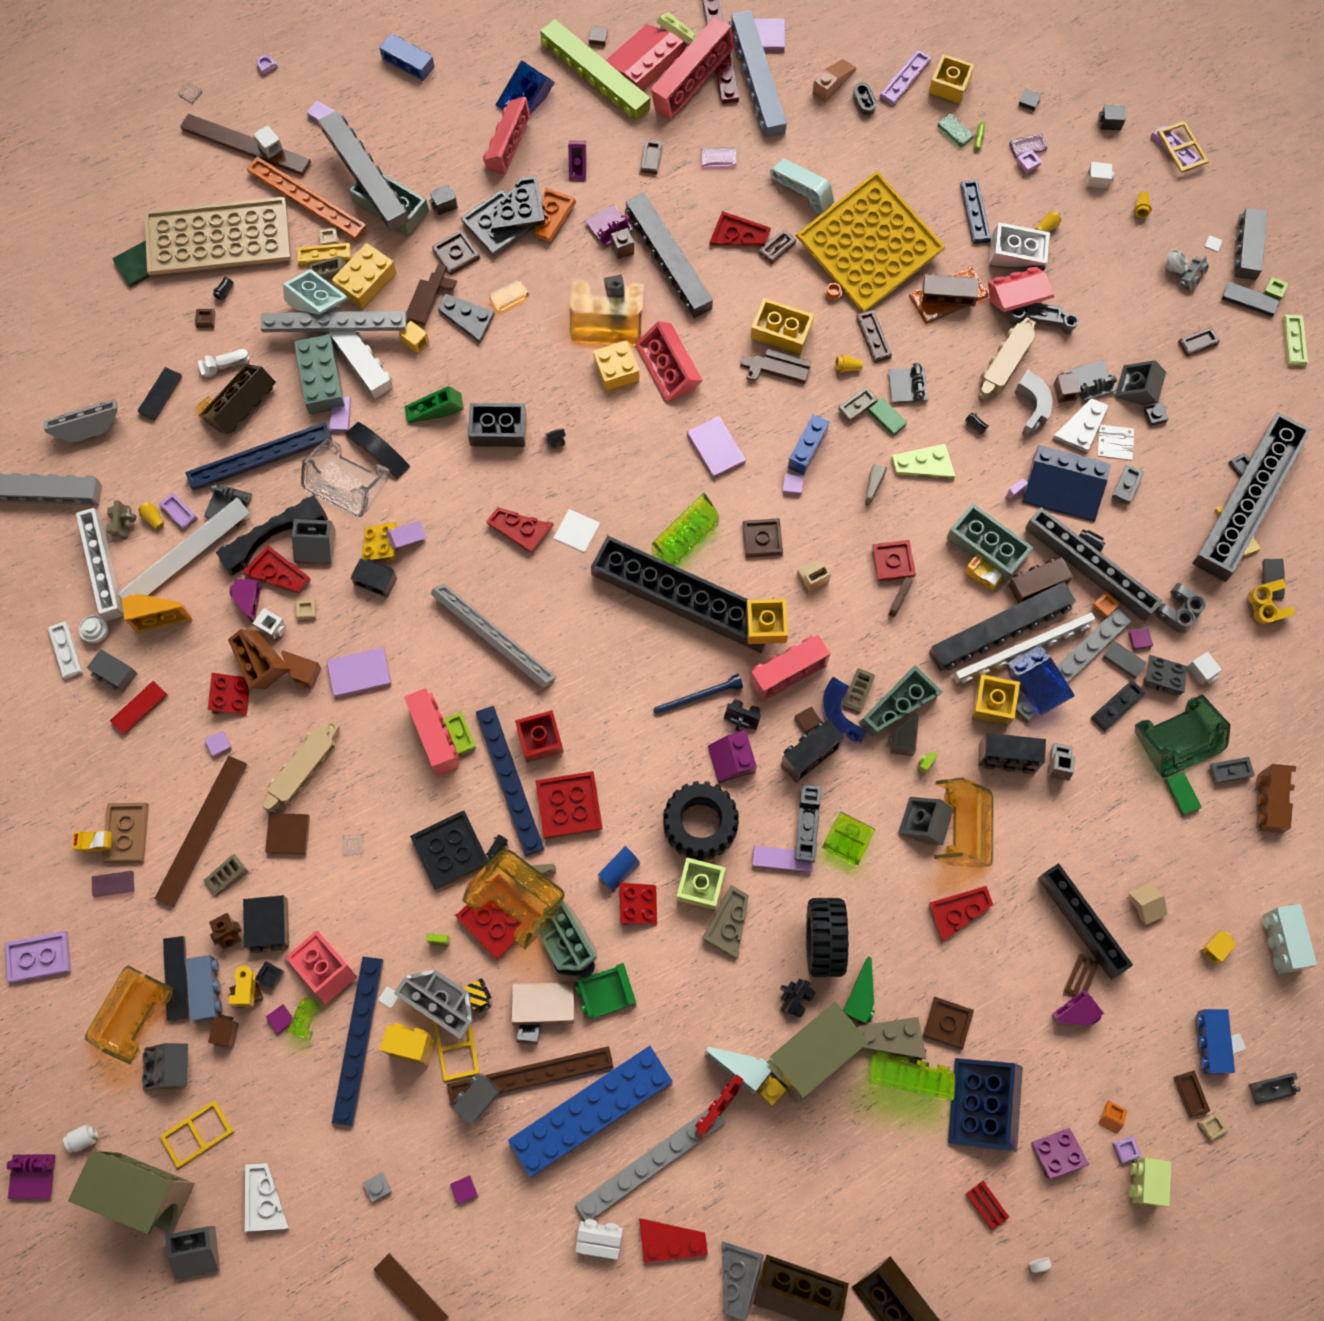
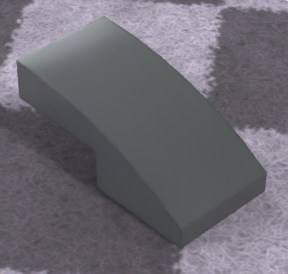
M1264 559L1262 561L1264 574L1262 585L1280 579L1285 581L1283 559ZM1285 588L1272 592V599H1284Z

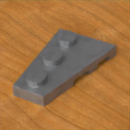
M722 1241L724 1313L746 1321L764 1254Z

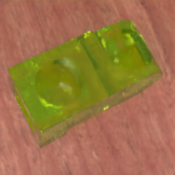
M311 998L302 999L297 1006L287 1032L310 1040L313 1032L308 1029L313 1017L319 1012V1004Z

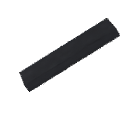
M185 937L164 938L167 1021L189 1018Z

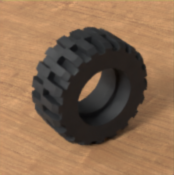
M695 781L693 785L688 786V784H685L681 790H676L672 798L668 799L663 813L664 834L668 838L670 846L674 847L680 855L683 853L686 855V858L692 859L694 857L699 861H703V858L714 859L715 855L718 854L722 855L725 849L732 845L739 825V812L736 809L734 799L731 800L730 794L727 791L723 792L721 786L716 784L714 787L710 785V782L704 781V784H699V781ZM694 805H707L717 812L720 820L719 827L711 836L704 838L694 837L687 833L683 827L682 817L684 812Z
M812 898L808 901L806 914V950L809 973L813 977H842L847 972L849 955L846 903L841 898Z

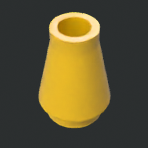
M1143 191L1138 194L1134 213L1139 218H1146L1152 212L1149 193Z
M1048 212L1035 230L1049 232L1058 227L1062 219L1057 212Z
M843 354L836 357L835 370L840 373L862 370L863 360Z
M148 501L138 508L139 515L156 530L164 526L165 523L155 504Z

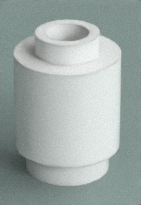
M85 1124L67 1133V1136L63 1138L65 1148L69 1153L73 1151L78 1152L95 1144L98 1133L94 1126Z

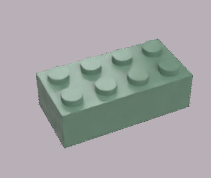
M382 173V177L388 179L391 185L390 189L397 192L401 205L404 203L409 211L407 214L409 222L396 228L409 236L429 212L427 199ZM356 182L349 190L352 202L382 220Z
M330 334L294 341L304 401L309 414L325 412L334 407L344 406L335 346Z
M973 503L952 526L947 535L948 540L974 558L976 554H979L983 557V561L999 570L1003 575L1002 580L1006 583L1027 559L1033 549L1030 544Z

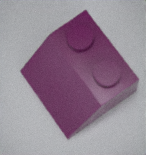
M746 730L727 735L708 745L718 783L756 773L757 765Z

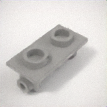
M1206 255L1203 259L1199 257L1194 258L1188 266V272H1184L1179 280V286L1182 288L1189 287V293H1192L1194 288L1199 285L1201 277L1208 271L1209 264H1207Z

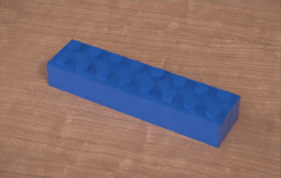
M648 1046L508 1139L529 1177L532 1178L671 1085L673 1081L651 1046Z

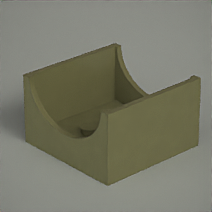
M833 1002L774 1052L767 1063L770 1065L769 1069L793 1100L798 1103L869 1041L839 1005Z
M92 1149L68 1202L146 1234H150L154 1226L173 1233L195 1183L119 1152Z

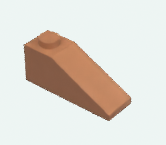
M842 59L824 69L814 80L812 94L826 103L854 73L856 67Z

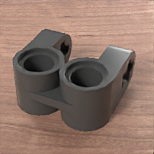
M622 274L604 277L607 305L612 319L615 321L627 319L628 311Z
M1176 583L1170 593L1183 604L1177 612L1170 606L1161 603L1154 613L1157 618L1170 626L1174 631L1183 633L1192 626L1205 609L1206 602L1187 586ZM1190 604L1194 605L1197 610L1193 609ZM1179 618L1184 619L1186 623H1182Z

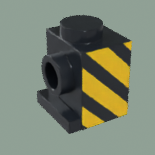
M482 978L463 987L470 993V1002L474 1011H480V1013L491 1008L488 999L492 998L488 988L482 987L485 985V981Z

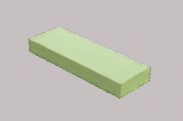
M1285 315L1283 317L1287 364L1288 366H1306L1308 359L1303 316Z

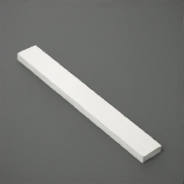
M236 498L118 594L121 598H126L131 594H150L250 512Z

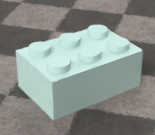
M1301 904L1277 907L1263 914V926L1268 932V945L1273 951V965L1278 970V974L1299 972L1317 966Z

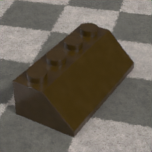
M246 364L198 416L220 433H232L236 430L237 424L248 417L249 411L260 404L261 398L272 391V386L276 381L262 366Z
M766 1255L753 1304L799 1321H841L844 1315L849 1283Z
M891 1256L876 1265L852 1286L853 1290L877 1321H940Z

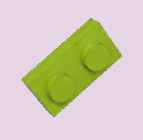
M462 712L444 719L458 755L477 748Z

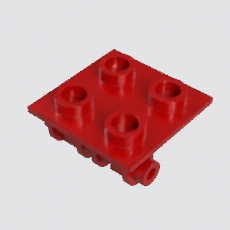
M212 672L207 710H212V714L226 712L247 715L249 687L245 678Z
M619 883L620 923L624 926L630 924L657 925L656 885Z

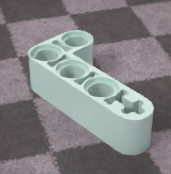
M786 159L780 160L770 170V174L775 181L808 197L812 209L817 214H822L834 203L832 187L825 178Z

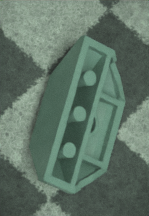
M562 897L548 905L544 909L545 916L540 939L558 970L581 971L597 959V949L578 917Z

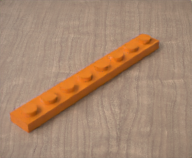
M258 156L246 168L248 173L333 227H336V229L355 241L367 229L366 224Z

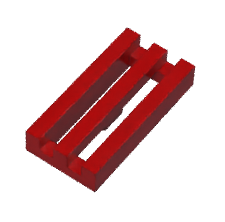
M981 1181L966 1192V1195L991 1230H994L1003 1221L1010 1218L984 1181ZM981 1187L987 1194L989 1199L992 1201L994 1206L997 1208V1210L1000 1212L1002 1217H999L997 1215V1213L992 1208L990 1203L987 1201L985 1196L979 1190ZM974 1192H976L996 1220L994 1223L973 1196Z

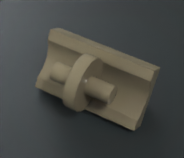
M116 500L114 501V506L107 508L108 517L113 519L112 523L106 525L107 533L128 538L131 523L137 521V516L131 513L132 509H130V506Z

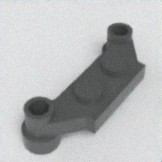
M1034 303L1016 308L1009 313V322L1012 325H1017V323L1027 317L1038 323L1060 326L1065 334L1072 333L1079 322L1076 315H1067L1063 311V307L1042 303Z

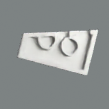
M1091 398L1053 436V439L1087 453L1108 405Z
M268 1163L245 1165V1232L289 1229Z

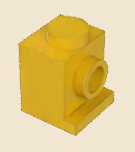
M769 1077L756 1093L771 1107L786 1089L775 1078Z

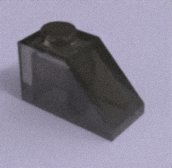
M915 713L895 728L891 736H888L887 747H890V754L914 756L917 744L919 714Z

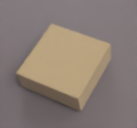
M336 227L318 230L321 245L339 244Z
M315 599L296 601V619L298 621L317 619Z
M1217 1111L1198 1122L1209 1141L1215 1140L1229 1130Z

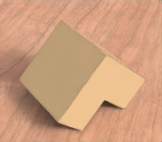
M816 559L799 568L797 575L807 591L811 592L828 583L831 572L826 564L822 565Z
M1151 883L1129 892L1130 903L1137 908L1139 919L1145 925L1168 915L1164 895Z

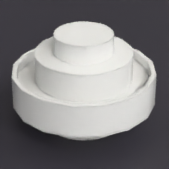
M1172 249L1167 253L1166 266L1169 271L1183 274L1188 270V259L1183 252Z
M90 615L81 621L78 631L86 642L98 643L106 638L109 627L102 617Z

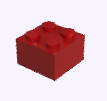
M553 710L515 720L526 763L564 753Z

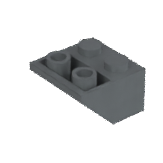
M294 519L292 530L294 563L332 564L336 530L332 521Z
M163 1043L144 1048L142 1057L144 1063V1073L142 1075L143 1090L172 1089L187 1086L188 1044Z
M215 1226L165 1235L167 1257L176 1280L220 1271Z

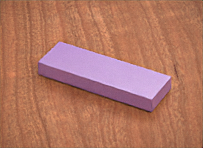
M1164 124L1159 129L1165 128L1167 126ZM1157 129L1152 133L1151 138L1170 155L1157 133L1159 130ZM1172 131L1164 133L1172 148L1184 144ZM1189 147L1175 152L1183 167L1200 160V157Z
M754 846L752 867L812 873L813 862L795 860L796 850Z

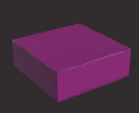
M1148 627L1128 632L1133 650L1153 646Z
M284 1004L266 1016L278 1034L295 1022Z
M471 1175L450 1184L457 1204L478 1196Z

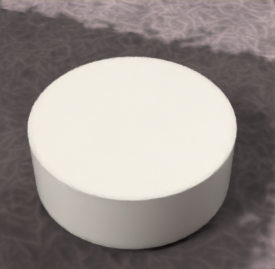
M1049 1257L1029 1262L1031 1272L1033 1273L1043 1272L1052 1267Z

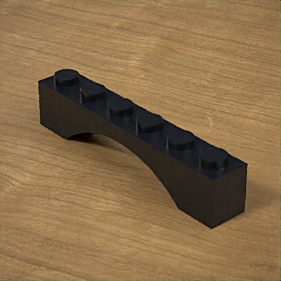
M312 495L311 497L304 498L299 504L288 507L280 515L271 517L263 525L254 527L251 532L241 535L232 543L220 547L216 554L230 576L248 567L252 556L265 541L276 534L293 529L294 519L328 520L324 509L316 497Z

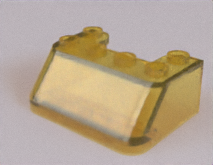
M572 280L570 298L571 339L575 342L617 344L627 340L629 345H635L641 338L644 284H629L625 289L624 299L589 297L588 283L582 280Z
M503 849L467 884L462 901L474 909L484 907L489 900L497 904L521 923L514 932V940L526 950L548 925L562 904L565 894L559 886L509 849Z
M127 965L121 971L89 1026L85 1040L101 1052L130 1065L140 1052V1049H138L139 1044L135 1042V1039L142 1034L144 1030L143 1025L147 1018L152 1016L155 1004L163 1005L171 999L174 988Z

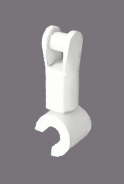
M239 349L232 353L215 356L216 360L213 356H205L206 361L200 360L198 365L201 375L209 378L217 374V367L221 370L235 365L246 364L250 358L247 350Z

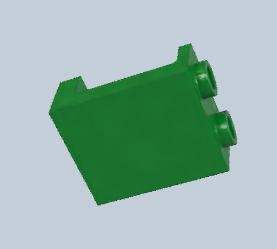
M624 963L585 978H577L578 984H575L578 997L582 996L584 1004H581L584 1016L588 1015L590 1020L637 1005Z

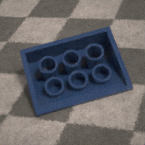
M1038 445L1033 456L1027 480L1028 485L1025 489L1022 503L1095 522L1108 481L1111 464Z
M955 1058L949 1144L1017 1153L1022 1066L1016 1063Z

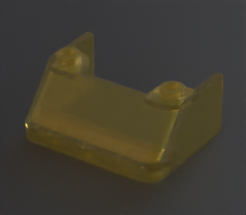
M964 777L937 780L936 785L946 789L944 795L946 803L954 808L953 845H948L943 854L934 855V859L955 866L990 867L993 863L994 804L991 790Z

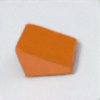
M1108 1100L1099 1119V1125L1114 1133H1118L1124 1126L1127 1110Z

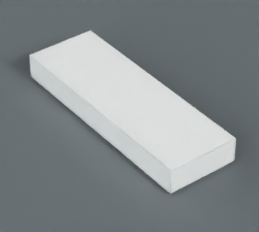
M64 621L48 627L63 679L66 680L83 674L68 622Z

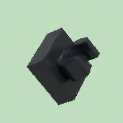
M563 428L545 433L546 440L551 441L553 449L556 448V440H560L562 446L565 445V440L562 437L566 436Z

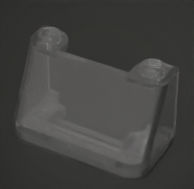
M326 438L302 461L301 485L308 493L356 517H362L369 510L390 476V469L377 464L370 471L342 457L341 446L337 442Z

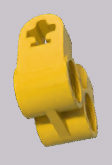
M1284 579L1257 586L1248 592L1247 598L1253 606L1254 619L1259 624H1267L1296 615L1293 606L1278 610L1273 604L1272 592L1287 588ZM1258 591L1263 595L1262 600L1257 598ZM1264 609L1269 612L1268 618H1265L1263 615Z

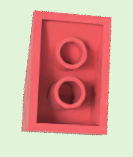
M317 930L285 957L325 1005L357 978L356 974Z

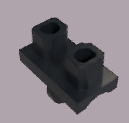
M734 699L731 704L728 703L724 719L736 725L735 731L739 732L741 727L757 730L761 718L759 707L753 705L749 710L742 708V701Z
M798 979L796 984L791 981L788 987L781 985L780 990L784 993L780 999L785 1002L780 1010L786 1014L801 1018L806 1009L799 1004L802 997L807 1001H811L816 994L810 987L811 983L807 980Z

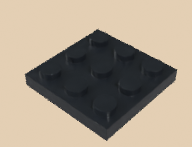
M465 810L410 836L435 890L490 864Z

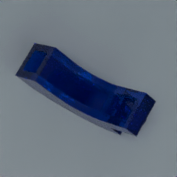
M832 677L822 699L824 721L826 722L829 719L842 735L845 733L850 740L861 743L867 731L849 721L841 710V701L848 692L849 686Z

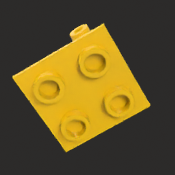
M397 522L365 527L362 559L378 560L386 558L387 562H394L396 550H393L386 532L397 528Z

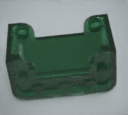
M1202 694L1187 701L1185 712L1155 726L1150 720L1138 722L1135 724V733L1156 771L1161 777L1166 778L1223 752L1229 745L1231 724Z

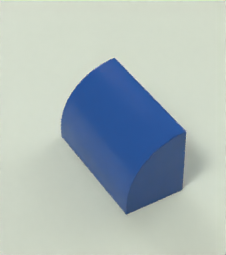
M625 846L598 874V879L610 891L614 892L619 887V883H623L640 865V861Z

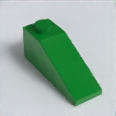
M450 386L405 405L408 423L450 416L464 409L462 394Z
M869 956L865 959L843 1009L850 1019L862 1025H865L867 1021L871 1022L875 1013L872 1010L874 1006L872 958Z

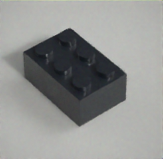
M470 403L468 429L470 446L525 447L527 417L525 404Z
M829 719L824 723L822 721L813 728L814 731L811 734H804L798 740L799 743L796 746L791 745L783 752L781 766L795 783L841 747L844 736Z
M986 732L979 743L978 766H983V768L990 770L995 769V767L1003 768L1007 772L1022 770L1023 773L1033 774L1045 763L1046 739Z

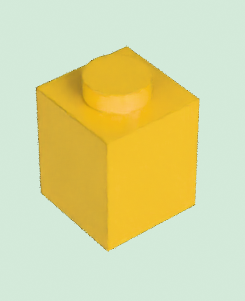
M412 321L406 325V331L399 332L401 342L417 354L429 343L427 332Z
M1220 930L1214 933L1200 951L1216 965L1227 957L1237 943L1233 941L1234 939L1229 933Z

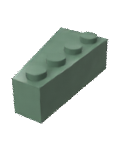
M915 665L858 723L873 736L937 698L943 691Z

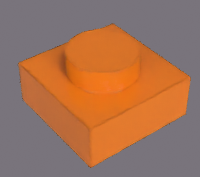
M1106 591L1092 606L1107 618L1119 607L1120 603Z

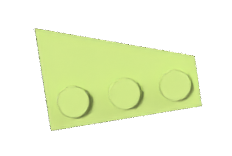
M669 12L661 15L656 22L688 45L695 40L697 35Z
M945 444L895 454L891 457L896 475L931 476V478L948 477V479H955V473Z

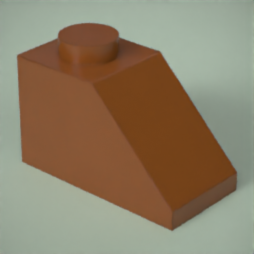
M282 650L281 655L284 662L290 668L289 674L295 685L302 689H306V687L313 689L322 669L319 663Z

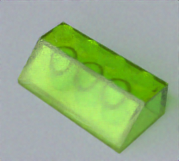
M705 493L700 495L651 543L652 556L677 567L681 559L685 555L688 556L697 543L700 544L707 536L706 534L710 530L714 531L718 527L719 513Z
M876 1051V1055L870 1054L866 1075L869 1083L954 1100L955 1073L950 1071L949 1066L938 1064L937 1068L931 1067L929 1062L917 1060V1064L908 1062L909 1058L896 1056V1059L888 1058V1053Z

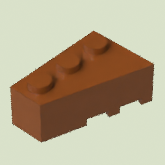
M240 629L228 639L249 689H267L290 670L289 666L257 630Z
M1271 764L1257 775L1256 784L1259 786V794L1257 795V805H1259L1257 823L1260 825V831L1285 833L1291 829L1293 803H1290V791H1294L1295 787L1294 784H1291L1292 772H1296V766Z

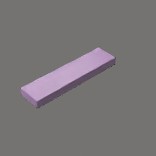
M918 49L881 92L879 98L894 106L928 66L932 57Z

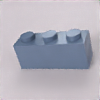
M211 955L185 959L190 1021L197 1023L213 1020L214 1018L220 1019L223 1007L218 997V992H221L220 981L217 980L216 973L219 972L218 960H215V957Z

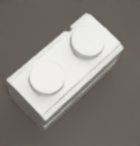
M591 1219L585 1220V1222L581 1221L575 1253L618 1260L623 1228H619L614 1223H607L606 1225L597 1224L595 1220Z

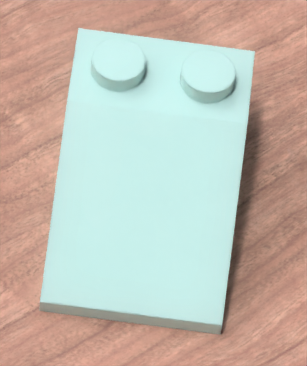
M311 269L283 284L284 301L295 310L320 315L347 300L346 295Z
M708 1047L705 1055L733 1078L736 1074L743 1078L742 1085L753 1094L771 1072L769 1069L770 1065L761 1057L758 1060L752 1056Z

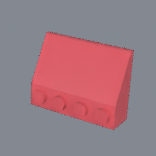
M646 24L605 61L643 91L668 69L676 58H679L683 53V41L670 31Z

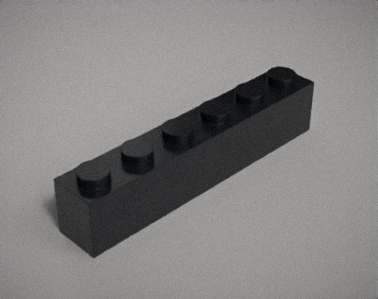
M1059 863L1037 878L1111 980L1133 966L1127 955Z

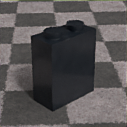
M284 895L243 899L244 948L249 950L250 953H261L263 949L270 948L271 951H281L283 947H289L288 898Z

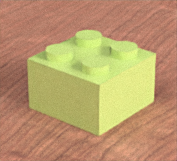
M686 858L676 901L716 910L726 867Z
M1150 1158L1134 1159V1163H1131L1130 1166L1133 1185H1130L1129 1196L1132 1198V1203L1157 1207L1170 1206L1171 1161Z

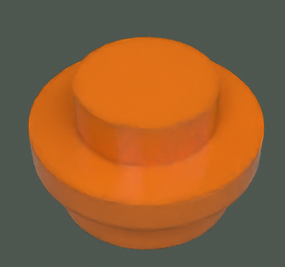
M830 283L826 286L825 296L828 299L838 300L842 296L843 291L838 283Z

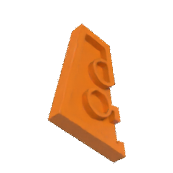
M545 187L544 200H542L545 224L536 225L534 233L536 237L551 242L576 204V200L574 197Z

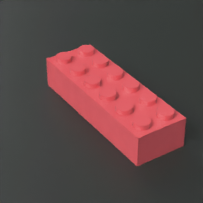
M715 16L706 24L703 31L696 35L695 40L685 48L679 58L674 60L671 67L664 71L662 77L652 85L650 90L657 112L671 120L735 48L731 25Z

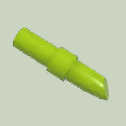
M982 121L975 136L974 150L976 151L981 149L982 140L984 139L985 124Z

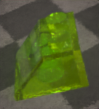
M840 811L822 848L830 854H835L845 859L848 863L858 866L874 834L875 828Z

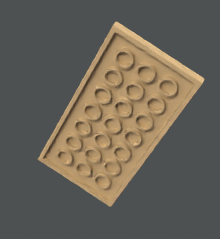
M285 197L144 211L147 272L149 276L291 261Z

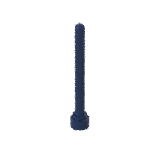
M739 674L732 675L727 682L659 705L654 708V713L660 714L730 688L731 690L742 689L741 678Z

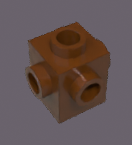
M228 912L209 922L213 932L210 934L213 943L215 945L219 944L223 950L242 941L239 934L242 931L237 921L231 918Z

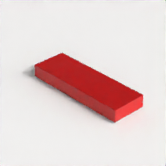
M152 681L120 710L110 722L125 735L168 694Z

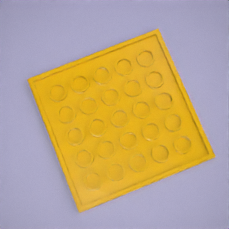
M878 170L796 234V238L832 279L841 286L842 290L862 313L870 310L946 248Z

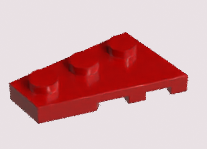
M722 211L709 243L710 245L765 246L771 232V227Z
M499 507L495 509L486 521L487 525L531 554L554 526L553 522L540 521L535 517L522 516L517 512Z
M268 545L242 572L245 576L297 594L311 581L309 576Z
M987 886L929 903L941 942L993 906Z
M736 1074L730 1084L723 1088L718 1101L714 1100L708 1108L710 1112L707 1116H702L696 1123L695 1127L697 1130L695 1135L702 1140L740 1091L744 1079Z
M639 1218L644 1263L708 1255L705 1232Z

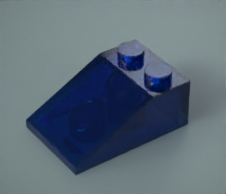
M521 60L495 105L503 110L508 106L509 101L526 97L531 115L547 97L555 82Z
M1041 645L1034 647L1007 663L1009 676L1013 681L1020 682L1019 689L1041 716L1075 697L1053 659Z

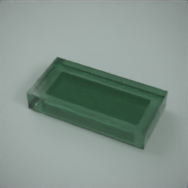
M951 113L938 122L937 127L961 148L974 138V134Z

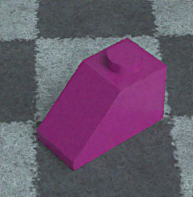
M569 141V180H586L587 141Z
M234 579V584L230 587V596L250 622H254L261 586L255 580Z
M1084 989L1052 1014L1060 1023L1089 1026L1090 1024L1097 1023L1102 1018L1104 1012Z

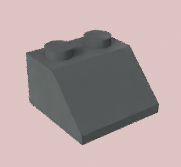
M1156 360L1124 365L1115 396L1140 405L1158 403L1166 371Z
M910 797L898 833L926 844L943 845L954 808L941 799Z
M483 1073L480 1076L476 1074L468 1083L470 1088L466 1093L461 1091L454 1099L456 1104L453 1108L470 1126L501 1091Z

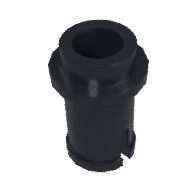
M224 277L219 286L213 289V296L218 300L225 299L227 292L234 282L230 278Z
M971 412L965 419L967 425L970 424L981 435L989 427V425L977 417V413Z
M499 834L493 838L495 840L486 856L495 861L498 860L504 847L508 846V839Z

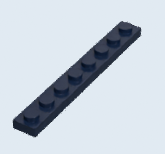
M326 422L185 473L192 491L332 441V437Z
M491 706L476 711L525 856L543 851L544 847L495 707Z
M362 957L332 1124L354 1126L383 968V959Z

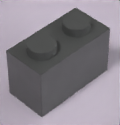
M102 649L99 650L87 666V669L92 672L91 677L99 682L103 679L107 682L106 685L114 691L119 689L124 692L137 675V672L132 667Z

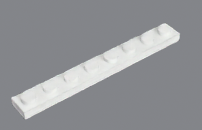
M1091 612L959 670L955 673L953 679L956 684L961 682L966 684L977 675L988 674L990 669L995 667L1000 669L1011 660H1014V662L1018 661L1029 652L1034 654L1045 645L1050 647L1063 637L1068 639L1079 630L1084 632L1090 629L1095 617Z

